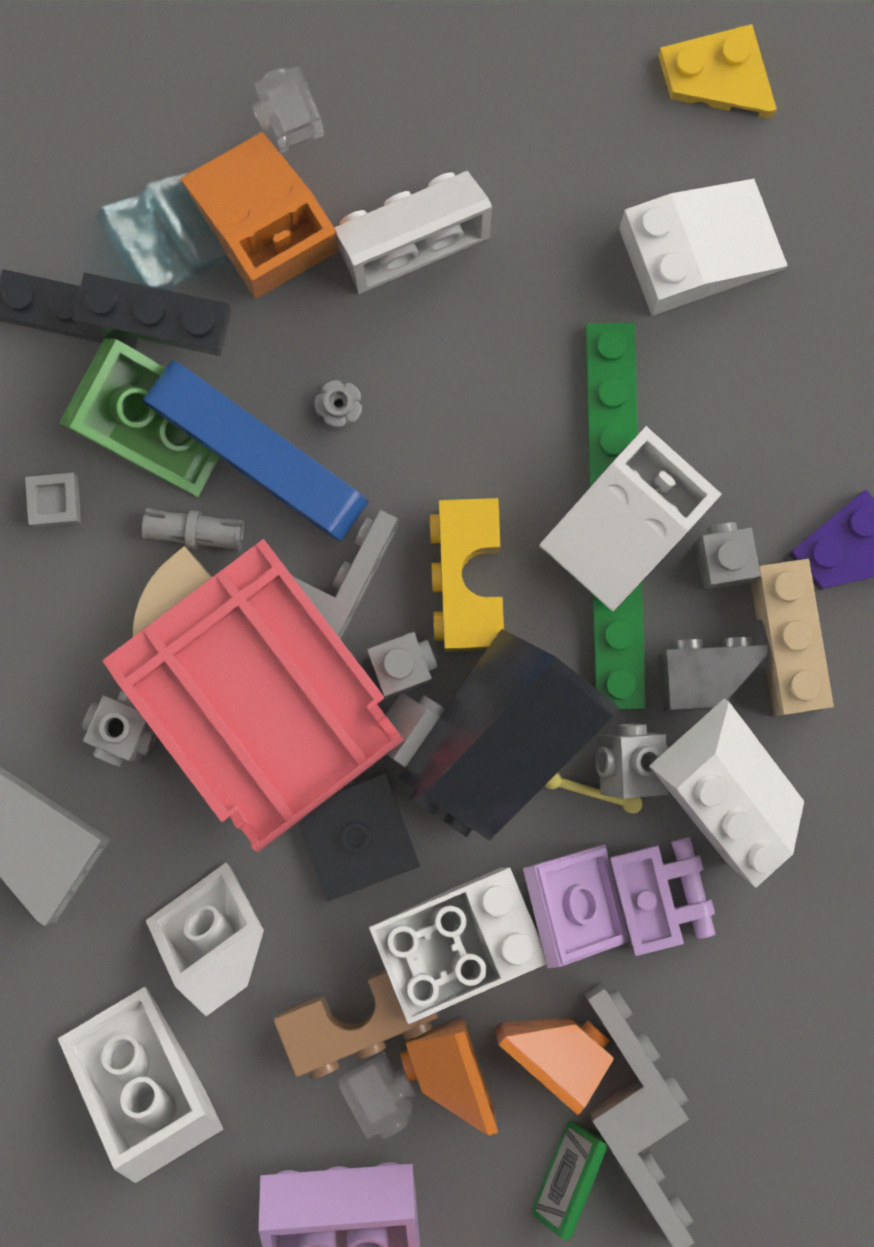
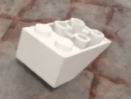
M646 426L539 546L613 612L722 494Z
M501 867L369 927L408 1024L546 965L540 938L510 867Z

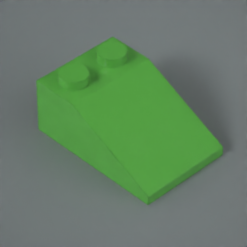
M104 338L59 424L199 497L219 457L143 402V399L166 367L117 339Z

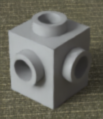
M120 691L117 699L103 695L100 703L94 701L89 707L82 724V729L87 731L83 742L96 747L93 756L119 767L123 759L140 762L142 755L147 756L150 753L157 739L156 734L123 691ZM116 718H118L124 724V731L119 737L114 738L109 733Z
M646 724L616 725L617 734L598 735L599 748L595 753V767L600 776L601 795L623 799L668 795V789L649 767L668 749L666 734L648 733Z

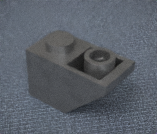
M752 637L722 639L723 647L703 648L702 639L673 641V649L661 653L664 712L711 710L723 699L728 700L767 656V645L753 646Z

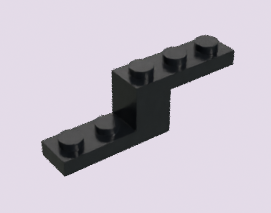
M5 269L2 270L0 278V321L99 343H102L104 338L117 339L134 350L137 340L142 339L221 356L232 310L228 303L85 272L81 286Z

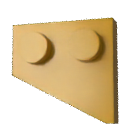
M752 24L660 48L658 57L671 100L691 104L703 102L711 108L730 111L731 107L759 112L758 117L768 119L774 117L777 108Z

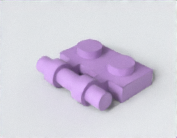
M690 837L671 841L676 860L663 864L659 846L657 845L609 857L630 944L635 956L684 944L679 924L692 921L696 939L707 938L716 934L711 918L715 914L713 902L710 898L706 899L700 871L704 870L700 855H695ZM680 877L687 904L674 907L667 880Z

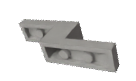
M382 510L379 511L375 520L367 517L361 526L355 540V544L361 548L352 564L347 561L342 564L333 582L332 587L339 590L336 597L293 577L340 640L399 527L398 518Z
M599 983L585 992L584 995L638 1079L588 1112L673 1247H689L695 1243L686 1228L694 1222L678 1195L668 1200L658 1184L666 1177L651 1153L648 1151L642 1156L639 1154L689 1120L681 1108L689 1100L672 1074L664 1080L653 1064V1062L661 1057L646 1033L643 1031L635 1036L625 1021L633 1013L618 990L615 989L607 993L603 985Z

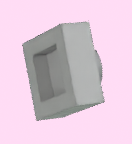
M74 472L25 477L29 526L39 528L81 524L78 476Z

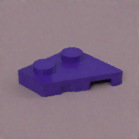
M867 490L861 492L788 553L794 561L809 559L812 580L819 590L874 578V498Z

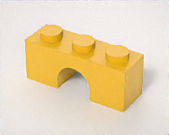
M498 498L439 500V514H430L431 544L440 543L441 562L431 563L433 592H442L443 611L433 612L434 640L444 641L445 652L486 651L501 629L504 630L503 597H481L472 593L463 582L462 571L466 563L475 556L499 554Z

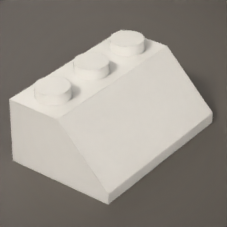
M468 171L456 176L452 172L445 173L434 178L426 189L411 194L409 191L400 192L384 202V206L369 213L365 210H360L345 216L340 221V225L334 227L337 232V246L360 294L489 239L492 205L489 198Z
M723 699L649 767L726 863L756 888L793 855L804 800L730 702Z

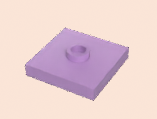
M606 845L594 846L523 868L547 968L561 967L630 942Z

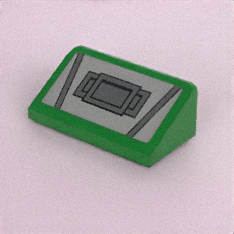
M569 1121L564 1128L532 1208V1213L536 1219L566 1241L572 1238L608 1147L600 1132L574 1121Z

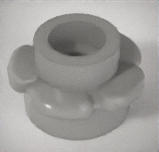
M339 380L329 381L323 385L322 393L315 398L316 412L319 416H323L324 422L331 427L340 428L353 423L360 417L362 412V405L359 404L361 393L352 383L342 384ZM337 399L343 401V406L340 408L334 405Z

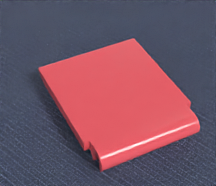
M264 539L102 660L117 684L220 821L224 822L231 817L235 827L243 831L251 842V848L257 853L404 741L377 705L385 697Z

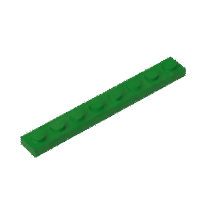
M635 322L586 323L589 488L638 435ZM641 581L613 612L592 594L594 687L620 707L618 710L646 709Z

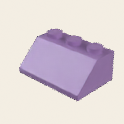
M386 1162L375 1167L347 1168L336 1166L324 1171L297 1172L285 1170L273 1175H260L259 1235L262 1247H420L413 1164Z

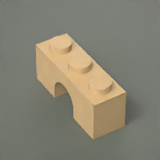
M809 559L759 566L761 577L751 582L756 619L757 621L762 620L769 645L770 660L768 668H765L772 716L834 707Z

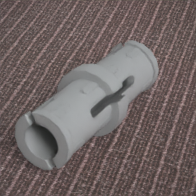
M146 508L142 522L143 539L183 543L189 549H197L198 545L240 551L242 547L241 544L244 537V520L204 516L199 510H190L189 513L167 512L152 508Z

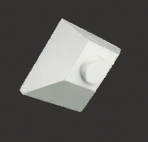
M224 863L146 920L174 986L205 1016H208L248 986L264 932L232 868L227 863Z

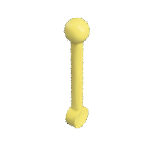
M559 773L545 785L549 790L560 787L621 805L628 813H637L642 808V799L640 797L623 799L601 795L600 789L561 778Z

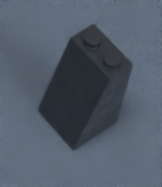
M501 629L398 778L414 789L409 798L434 815L440 807L448 812L443 821L459 833L468 837L471 831L474 830L490 841L609 722L620 707L556 656Z

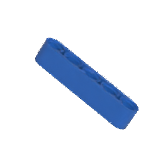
M174 360L170 361L143 399V402L160 416L339 542H342L369 503L362 494Z

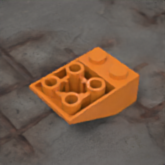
M263 132L180 178L185 189L255 300L337 253V232L310 189Z

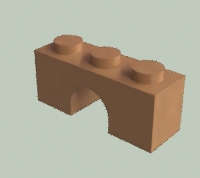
M382 969L371 974L368 978L375 998V1010L366 1020L359 1023H346L339 1020L332 1013L323 994L279 1012L274 1018V1023L296 1077L309 1072L311 1079H316L338 1069L339 1064L337 1060L356 1053L358 1060L364 1059L386 1048L384 1040L401 1033L405 1040H409L432 1029L430 1021L438 1018V1012L408 1024L387 971Z

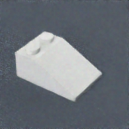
M755 179L671 193L625 209L619 227L652 316L785 270L788 267Z
M146 987L141 988L58 1038L114 1170L134 1183H137L224 1130L201 1081Z

